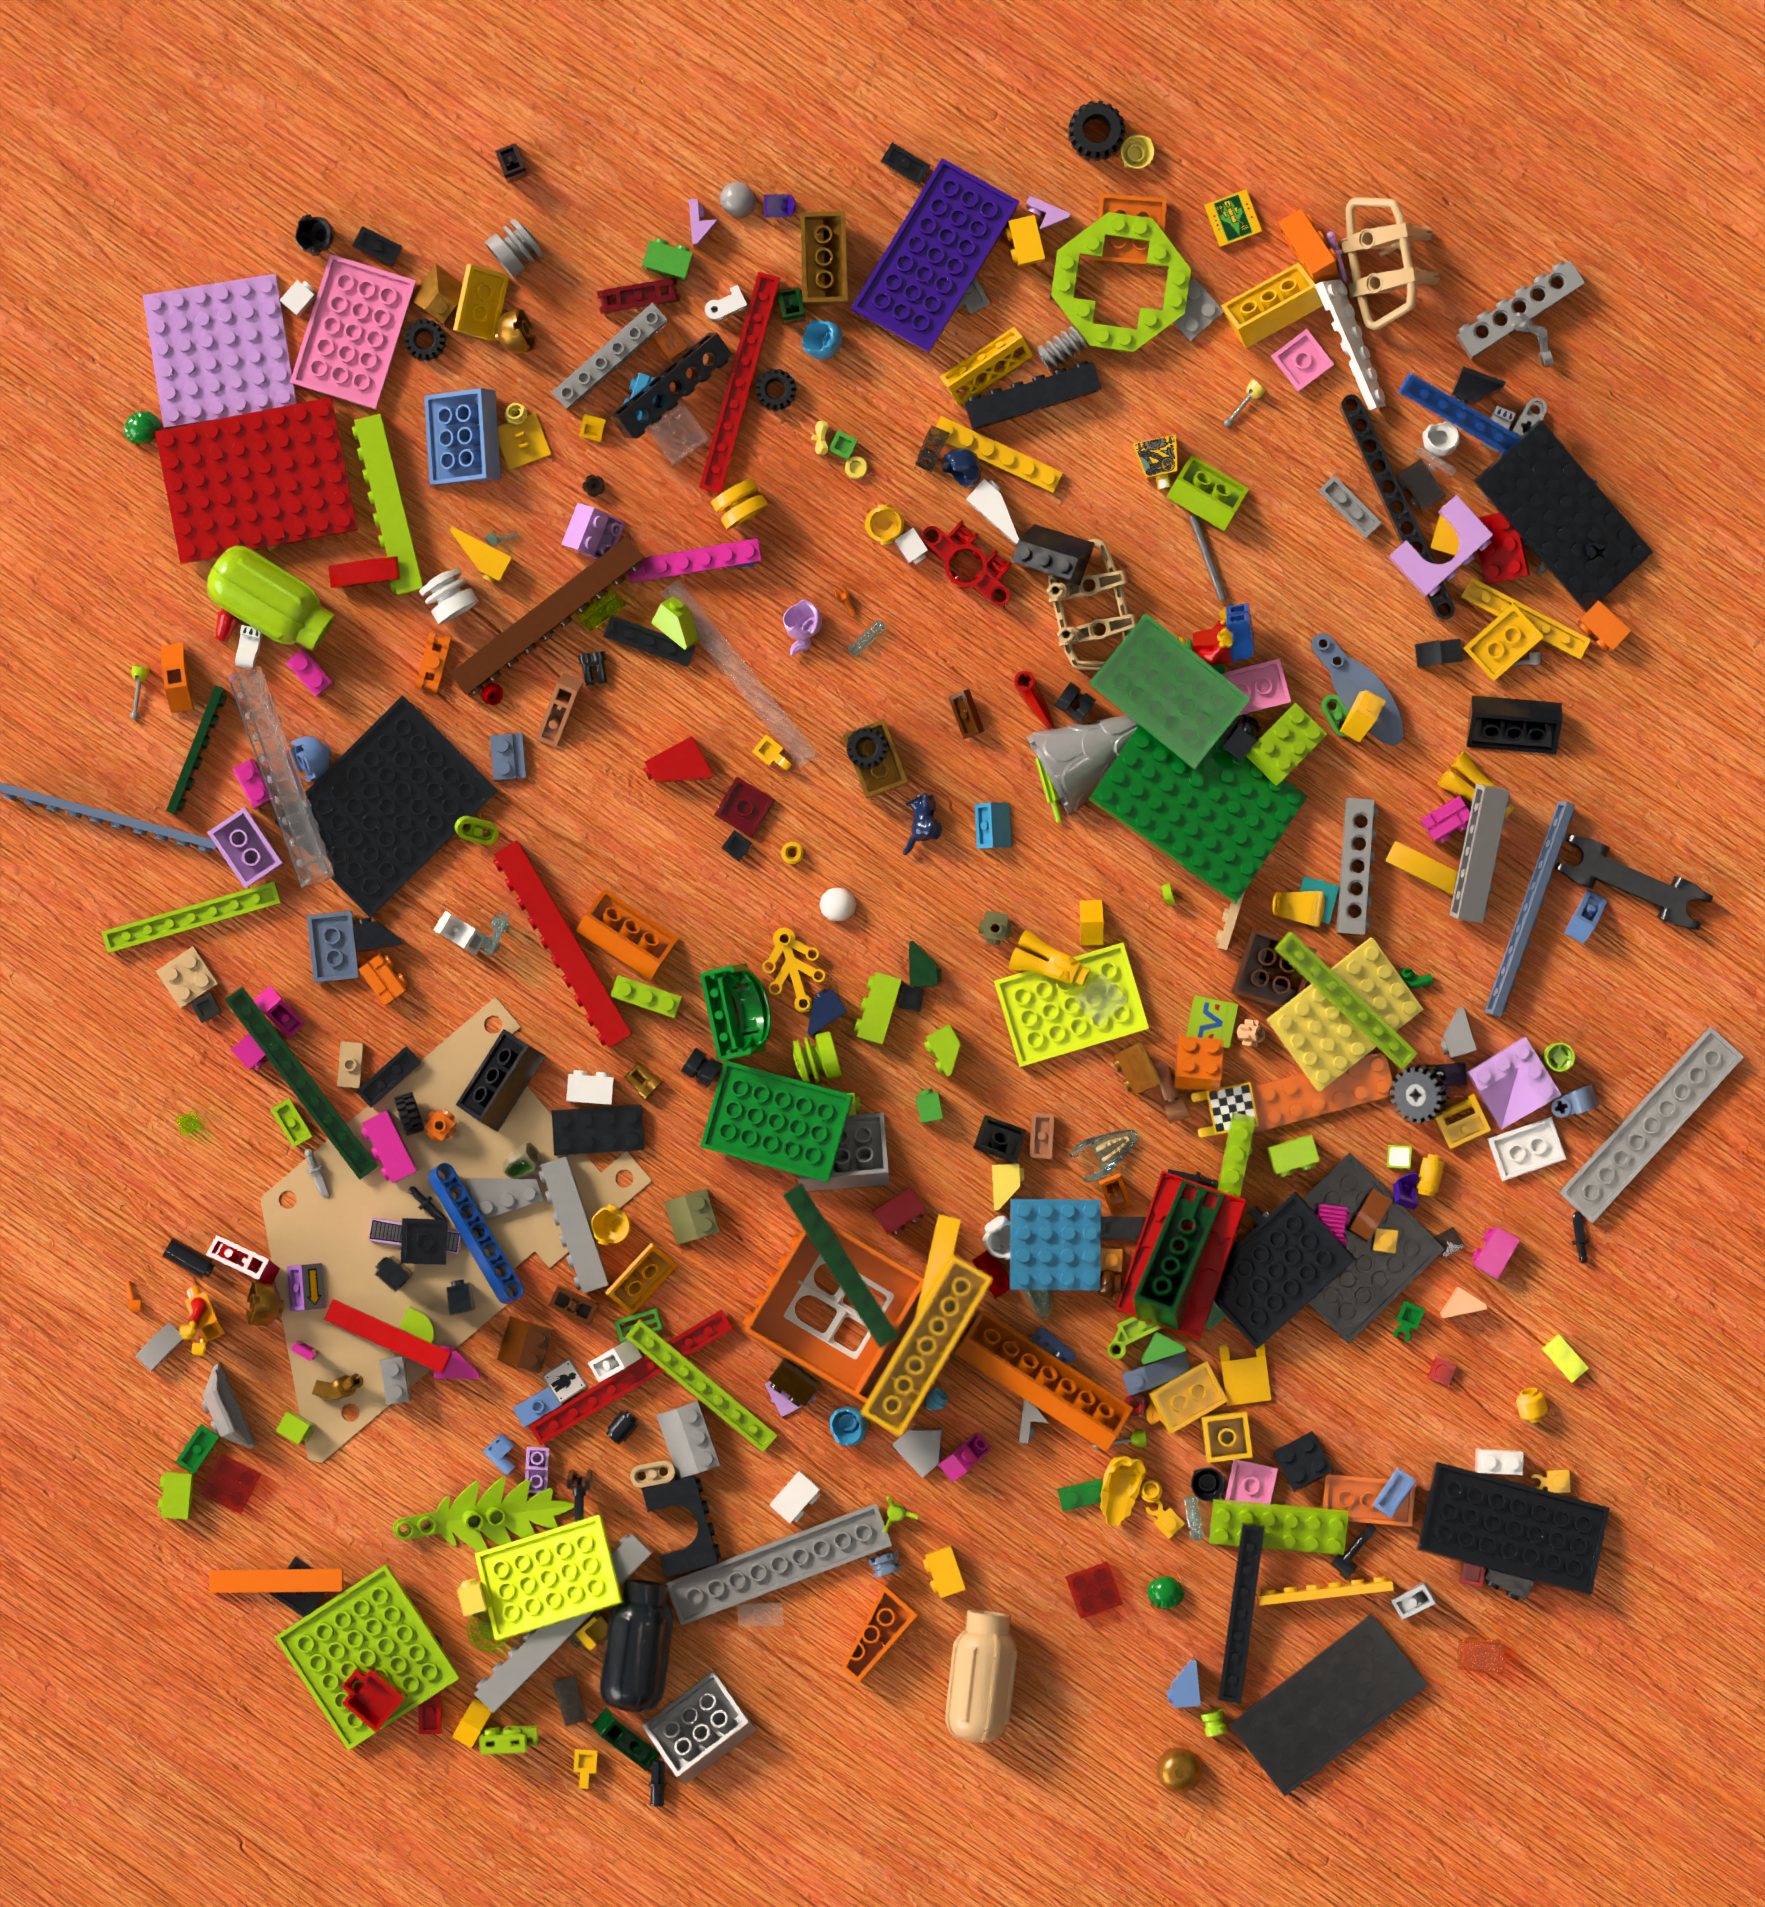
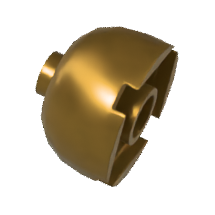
M515 308L504 313L498 321L497 332H495L497 343L502 345L507 351L515 354L526 353L534 350L536 347V337H531L529 328L533 329L532 323L523 309Z
M259 1281L251 1283L247 1302H249V1310H246L247 1325H269L277 1318L278 1313H282L284 1301L280 1300V1294L276 1287Z
M1179 1747L1172 1748L1160 1757L1157 1765V1776L1160 1783L1167 1790L1174 1793H1185L1192 1790L1198 1784L1201 1777V1764L1198 1757L1191 1750Z

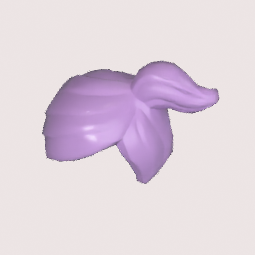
M802 599L798 604L790 607L783 616V623L787 634L797 639L790 648L791 656L798 652L806 651L811 645V637L817 634L822 626V615L819 608L807 599Z

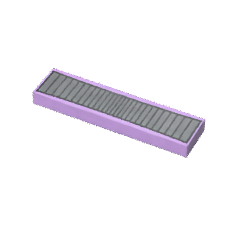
M372 1218L369 1241L401 1245L402 1222ZM448 1230L447 1253L458 1254L461 1238L458 1231Z

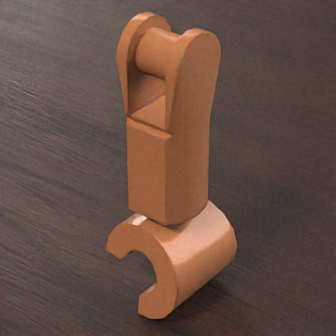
M1164 1061L1157 1062L1154 1069L1161 1081L1159 1085L1164 1100L1168 1101L1165 1103V1110L1169 1124L1188 1118L1189 1113L1181 1098L1176 1099L1179 1096L1176 1088H1174V1081L1171 1078L1167 1063Z

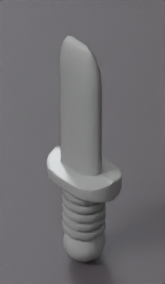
M307 1149L304 1154L311 1169L306 1171L308 1174L312 1173L320 1195L323 1198H327L330 1195L321 1170L324 1168L322 1165L317 1166L313 1151Z

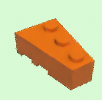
M1299 209L1278 222L1280 233L1315 284L1322 281L1339 279L1336 265L1337 255L1332 248L1328 250L1325 245V237L1321 231L1316 232L1313 227L1315 223L1309 214L1305 215Z

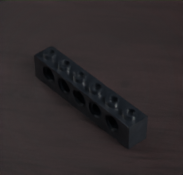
M718 333L706 334L615 411L610 418L625 438H639L645 433L646 427L661 420V415L666 410L670 411L679 404V399L693 393L694 387L699 382L703 383L712 376V371L726 365L727 359L732 355L731 351ZM705 354L708 355V362L706 365L703 363V356ZM690 367V369L692 370V375L688 379L686 376V371ZM671 382L675 383V390L673 393L670 391L669 388ZM655 396L659 398V403L656 407L653 404ZM638 410H641L642 412V418L640 421H638L636 418Z

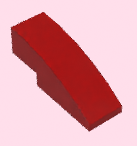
M398 556L328 566L331 588H346L400 579Z

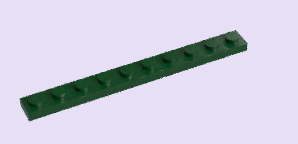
M241 986L225 998V1002L359 1180L377 1168L376 1162L245 988Z

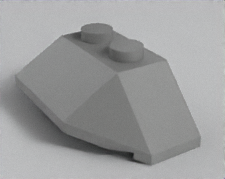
M219 1363L213 1367L203 1393L204 1400L201 1401L206 1413L210 1412L213 1418L211 1426L215 1434L219 1433L222 1438L248 1448H253L257 1446L222 1364Z

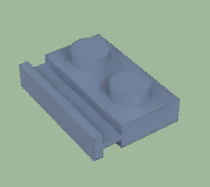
M523 733L490 735L493 780L527 778Z

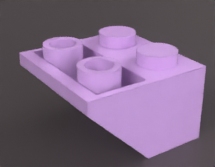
M577 503L561 545L598 559L617 545L625 522L594 507Z

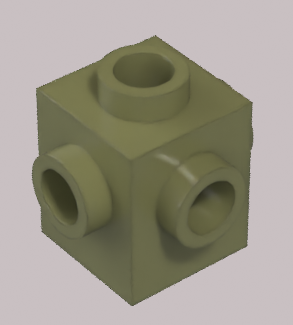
M986 911L985 920H980L978 933L983 934L982 939H987V944L1000 945V941H1005V937H1010L1011 924H1007L1008 914ZM992 925H997L999 927V931L997 933L991 931Z

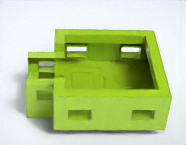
M538 1725L506 1726L503 1730H500V1727H487L480 1735V1755L526 1752V1748L529 1746H538Z

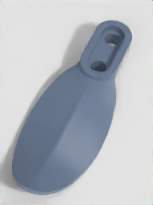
M1325 633L1316 635L1312 640L1311 649L1330 672L1333 687L1346 709L1350 712L1361 691L1367 690L1384 699L1386 702L1377 720L1368 732L1388 745L1400 743L1403 738L1402 718L1392 695L1385 685L1366 666L1355 659L1347 657L1330 635ZM1325 641L1327 643V646L1325 648H1321L1319 646V642ZM1339 658L1341 664L1335 665L1333 659Z

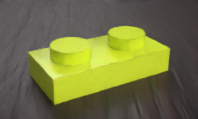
M1559 1334L1542 1348L1545 1354L1571 1383L1589 1369Z

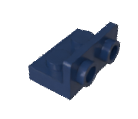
M1042 1325L1029 1339L1066 1365L1077 1356Z

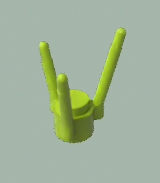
M890 1496L886 1497L890 1504L887 1510L889 1519L883 1529V1533H887L893 1521L899 1522L904 1516L916 1520L919 1519L917 1514L905 1511L901 1504L894 1503Z

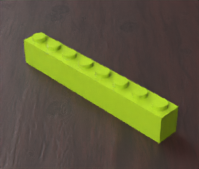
M376 414L354 420L355 426H352L355 440L359 439L361 448H357L360 462L364 461L366 469L362 470L365 483H370L371 491L368 492L370 504H375L377 513H374L373 517L376 527L380 526L382 535L378 536L381 548H386L387 557L398 556L400 579L389 581L392 592L396 591L398 596L419 592L424 587L383 417L381 414Z

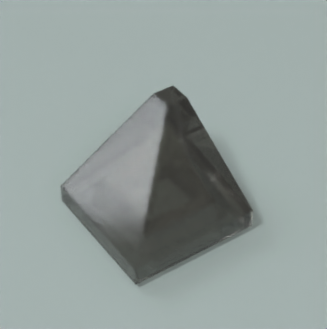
M1454 1227L1434 1237L1445 1249L1441 1252L1444 1257L1465 1247Z

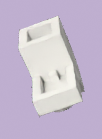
M446 911L434 928V931L474 955L478 953L487 938V935Z

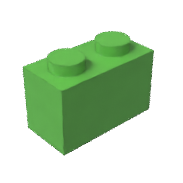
M662 239L649 240L642 268L686 281L693 253L689 252L690 248L677 245L675 248L669 246L668 242Z

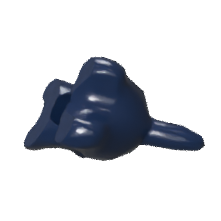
M923 793L906 803L907 806L913 809L915 815L912 824V835L903 851V855L911 852L917 841L937 840L940 837L942 826L933 817L936 809L933 795L928 796L927 793Z

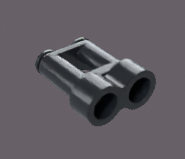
M605 651L578 655L579 664H582L585 686L594 685L593 682H599L598 684L607 683L604 660H606ZM593 665H596L597 680H593L591 668Z

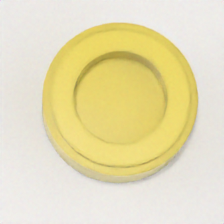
M859 456L849 458L845 464L846 474L852 479H861L867 473L866 461Z

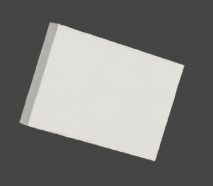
M1552 1117L1487 1139L1502 1181L1566 1160Z

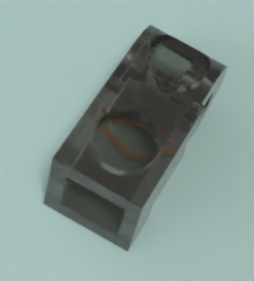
M931 425L918 454L919 457L915 466L932 472L950 433Z

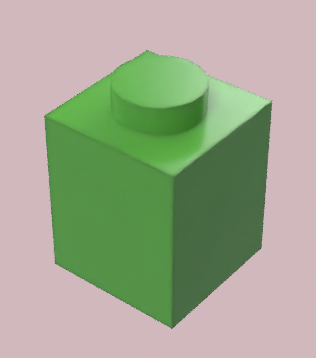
M932 1089L919 1091L920 1096H916L921 1123L943 1119L938 1092L933 1093Z

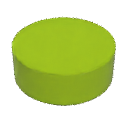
M1171 883L1162 884L1161 887L1166 905H1175L1176 902Z

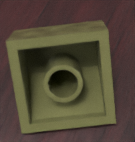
M707 1188L664 1202L677 1245L720 1232Z

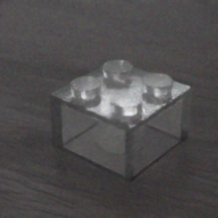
M683 402L664 415L660 421L646 429L673 468L710 442Z

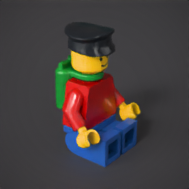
M1249 603L1224 607L1218 614L1222 620H1218L1212 629L1193 633V643L1191 639H1188L1186 642L1183 637L1176 638L1220 674H1225V664L1239 662V659H1248L1254 652V630Z

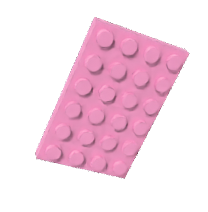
M330 254L290 383L376 410L413 295L416 280Z

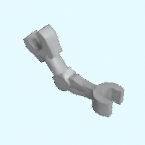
M1517 312L1516 315L1522 318V323L1520 325L1512 323L1511 326L1517 331H1529L1537 335L1541 351L1539 352L1540 363H1544V366L1554 364L1552 354L1548 348V331L1534 324L1525 314Z

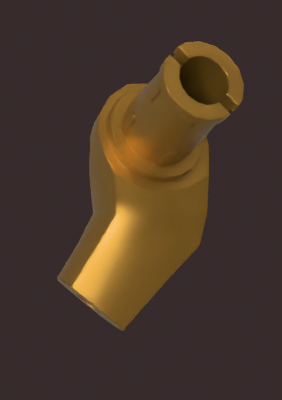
M353 1374L351 1376L344 1375L331 1383L316 1380L312 1395L329 1401L353 1395L356 1389L363 1385L362 1376L358 1377L359 1374Z

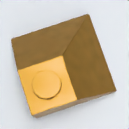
M435 264L413 293L410 301L439 323L446 326L457 312L463 283Z

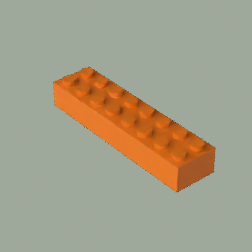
M983 1310L975 1318L954 1352L1105 1452L1117 1438L1133 1409L1127 1403Z

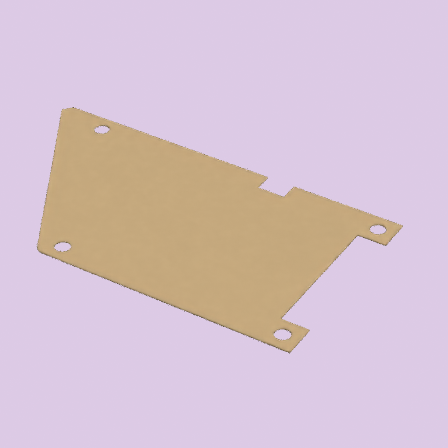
M496 997L421 1060L422 1063L372 1108L368 1105L347 1123L348 1127L376 1162L377 1168L359 1180L328 1139L313 1152V1155L316 1158L317 1166L322 1165L324 1168L321 1170L327 1186L329 1197L323 1198L320 1195L312 1173L308 1174L306 1171L311 1168H309L310 1166L305 1159L268 1190L261 1199L271 1261L280 1267L275 1277V1283L280 1294V1300L284 1301L281 1315L299 1414L314 1423L311 1428L314 1432L308 1442H305L308 1460L322 1463L389 1406L386 1404L380 1360L402 1356L324 1320L333 1299L399 1328L408 1307L411 1306L427 1314L433 1321L435 1339L432 1344L437 1346L450 1345L453 1346V1349H456L507 1305L497 1299L462 1237L460 1238L458 1254L447 1253L446 1265L402 1263L414 1274L396 1292L375 1275L378 1271L375 1267L384 1257L394 1256L401 1262V1245L369 1241L372 1218L402 1222V1218L434 1219L424 1208L422 1210L418 1208L421 1203L409 1193L411 1186H415L424 1197L428 1198L431 1196L433 1199L430 1202L448 1220V1230L458 1231L428 1180V1174L433 1168L442 1163L450 1164L470 1195L465 1178L513 1179L503 1172L504 1162L521 1145L532 1143L540 1153V1165L566 1156L568 1157L590 1226L593 1216L601 1208L608 1207V1204H611L620 1209L652 1181L627 1151L602 1172L597 1169L586 1154L554 1155L552 1115L528 1086H526L498 1132L479 1122L456 1105L502 1030L505 1029L513 1034L521 1027ZM489 1016H497L501 1019L502 1028L499 1032L492 1034L486 1031L484 1023ZM412 1092L419 1109L423 1127L427 1124L424 1121L432 1110L434 1112L439 1109L441 1111H444V1109L448 1110L455 1116L454 1121L457 1122V1125L454 1128L457 1131L450 1140L440 1141L438 1139L436 1142L425 1134L428 1131L425 1128L424 1131L406 1136L394 1098ZM387 1110L418 1169L417 1172L395 1183L385 1179L381 1171L384 1166L381 1160L377 1161L371 1150L374 1146L370 1139L366 1140L361 1130L364 1127L362 1122ZM438 1121L435 1126L438 1130H441L444 1124ZM541 1166L532 1173L516 1179H537L543 1201L484 1220L513 1270L533 1252H536L549 1268L569 1252L568 1247H563L559 1235L563 1234L561 1226H556L552 1213L556 1212L554 1205H549L545 1194L546 1191H549L546 1182H541L538 1170H541ZM620 1170H629L632 1173L633 1182L630 1186L620 1187L616 1183V1174ZM439 1171L440 1178L444 1180V1174ZM450 1190L451 1197L456 1199L455 1193ZM291 1191L296 1195L297 1202L293 1208L286 1209L280 1205L279 1197L283 1192ZM461 1210L462 1216L467 1218V1213ZM473 1229L474 1236L479 1238L478 1232ZM484 1249L485 1255L490 1257L489 1251ZM322 1263L326 1308L290 1311L287 1266ZM496 1268V1274L501 1277V1271ZM464 1279L465 1283L470 1282L475 1309L450 1315L446 1288L451 1286L452 1281ZM507 1288L508 1294L513 1297L512 1290ZM302 1341L318 1350L316 1358L309 1361L291 1351L294 1343ZM405 1357L410 1388L428 1373L431 1368ZM353 1374H359L358 1377L362 1376L363 1385L357 1388L351 1396L329 1401L312 1395L316 1380L331 1383L344 1375L351 1376ZM346 1404H355L359 1408V1416L356 1420L347 1421L343 1418L342 1408Z

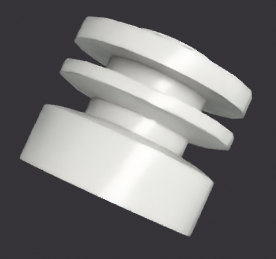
M460 568L439 574L419 591L422 597L432 593L425 600L427 605L435 602L438 603L431 613L439 625L456 618L479 602L471 588L463 591L460 590L467 582L465 577L455 581L462 574Z

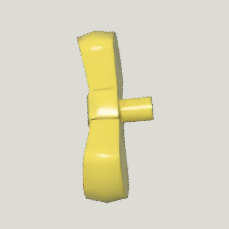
M825 421L817 422L815 426L817 435H812V440L817 441L815 451L819 455H824L828 452L825 434L829 425Z

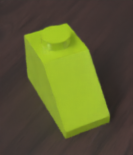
M674 596L660 604L651 623L684 650L697 643L699 637L691 610Z

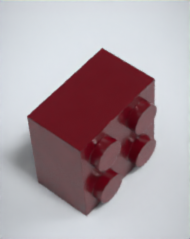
M909 1187L873 1210V1213L887 1235L891 1232L893 1235H896L905 1229L903 1224L909 1220L914 1223L924 1217L922 1212L926 1209L912 1187Z

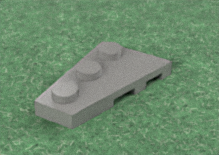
M465 1178L471 1198L484 1220L543 1201L537 1179Z

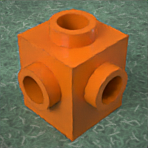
M439 1109L436 1112L432 1110L424 1120L427 1123L424 1128L428 1130L425 1134L435 1142L438 1139L440 1141L450 1140L457 1131L454 1128L457 1125V1122L454 1121L455 1116L446 1109L444 1111ZM438 1121L444 1124L441 1130H438L435 1126Z

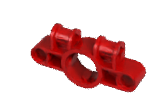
M963 520L956 525L948 536L936 526L925 528L922 533V541L925 546L945 562L946 577L954 586L962 589L974 588L996 607H1003L1008 603L1010 598L1009 590L999 580L1013 565L1011 562L1007 563L998 555L997 550L986 559L984 553L979 548L971 545L979 534L973 533L967 528ZM930 531L936 532L939 536L938 540L934 543L926 540V534ZM964 550L972 551V555L977 560L980 558L983 565L982 573L978 572L973 578L974 581L968 583L960 582V578L955 574L952 575L949 569L950 560L953 561L959 555L958 552ZM998 590L1003 591L1006 594V599L1003 602L995 601L993 598L994 592Z

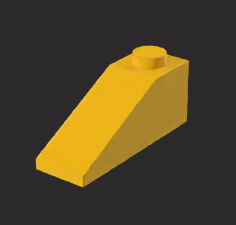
M451 527L450 531L478 570L484 574L482 578L492 584L495 581L501 583L513 558Z

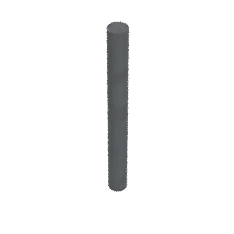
M1190 516L1188 518L1219 602L1228 598L1198 516Z

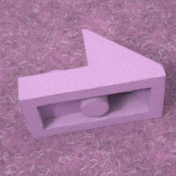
M1030 195L1025 206L1029 208L1028 212L1035 216L1045 215L1039 232L1068 221L1071 214Z
M697 198L689 199L693 247H698L718 223L717 219L700 221V218H704L703 204H699Z

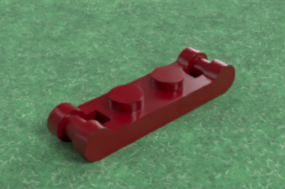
M669 278L597 291L598 299L601 300L600 313L608 314L649 306L652 302L654 305L680 301L679 293L676 292L677 279ZM667 287L668 295L661 296L660 288ZM616 296L617 303L610 304L609 297Z

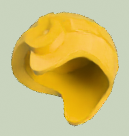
M891 504L878 505V508L873 509L867 515L865 529L869 536L876 541H880L881 545L893 544V540L900 537L903 533L904 518L898 509L891 507Z
M608 1204V1207L601 1208L591 1220L592 1232L594 1237L598 1239V1243L607 1246L609 1243H620L630 1233L629 1217L625 1212L618 1210L619 1207Z

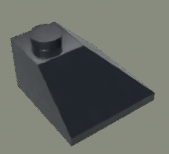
M1463 367L1459 371L1451 396L1465 405H1472L1501 391L1506 381Z

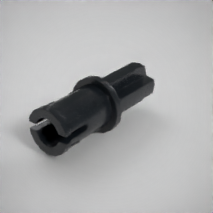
M661 1760L652 1761L651 1781L649 1782L651 1786V1806L664 1805V1786L667 1783L664 1782L665 1762Z

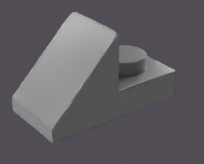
M1025 1399L1023 1402L1019 1443L1028 1444L1029 1439H1033L1035 1426L1030 1425L1031 1421L1048 1423V1421L1035 1405Z
M1419 1582L1412 1589L1394 1597L1391 1602L1403 1620L1436 1604L1437 1600L1425 1582Z

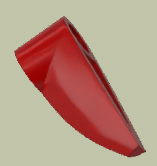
M1021 671L1016 674L1014 678L1015 688L1027 706L1048 730L1055 727L1048 706L1033 675L1028 671ZM1020 676L1030 679L1028 687L1018 684Z

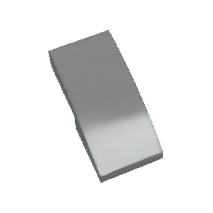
M168 1322L145 1344L135 1357L152 1372L168 1358L170 1352L184 1341L183 1335H180V1332Z

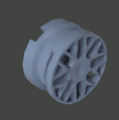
M898 1550L868 1560L870 1566H873V1569L876 1570L873 1573V1577H880L903 1569V1565H900L898 1560Z

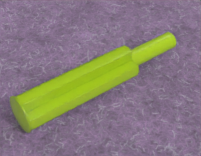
M1037 757L1035 760L1047 803H1051L1055 821L1060 823L1062 822V817L1057 800H1059L1058 793Z

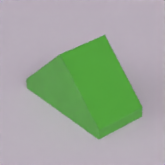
M1155 1331L1141 1361L1144 1365L1184 1352L1186 1349L1184 1345Z

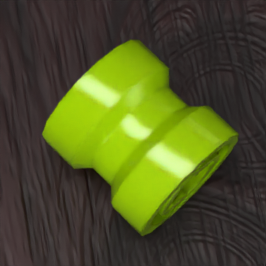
M1222 1709L1201 1714L1202 1721L1206 1725L1204 1729L1206 1737L1228 1732L1226 1724L1222 1720L1224 1717Z

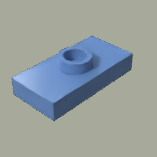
M547 1387L512 1409L522 1426L526 1427L563 1405V1403L559 1404L550 1388Z
M1396 1468L1372 1505L1392 1518L1416 1480L1399 1468Z

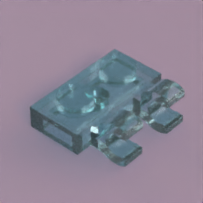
M502 912L499 916L495 915L490 925L493 931L490 936H485L481 948L484 949L483 954L492 957L495 951L498 952L501 945L499 941L503 932H507L510 923L508 921L511 916Z

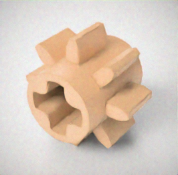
M1245 1019V1024H1241L1238 1027L1237 1037L1242 1041L1243 1046L1258 1047V1042H1262L1265 1038V1029L1263 1026H1260V1021Z

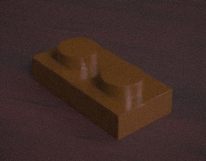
M969 689L948 697L963 739L984 732Z

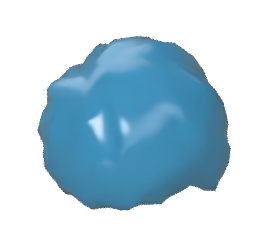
M812 320L804 331L802 338L803 349L815 359L827 360L839 353V348L843 344V332L833 322Z
M845 1406L839 1407L832 1413L830 1417V1431L838 1444L850 1447L860 1444L866 1438L870 1423L868 1417L861 1414V1410L856 1407Z

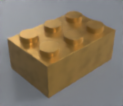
M884 719L862 727L876 729L886 739L887 754L883 762L871 769H863L853 764L866 799L908 784ZM859 729L842 735L846 748L849 737ZM865 739L859 743L858 751L862 756L870 757L875 753L876 745L872 740Z

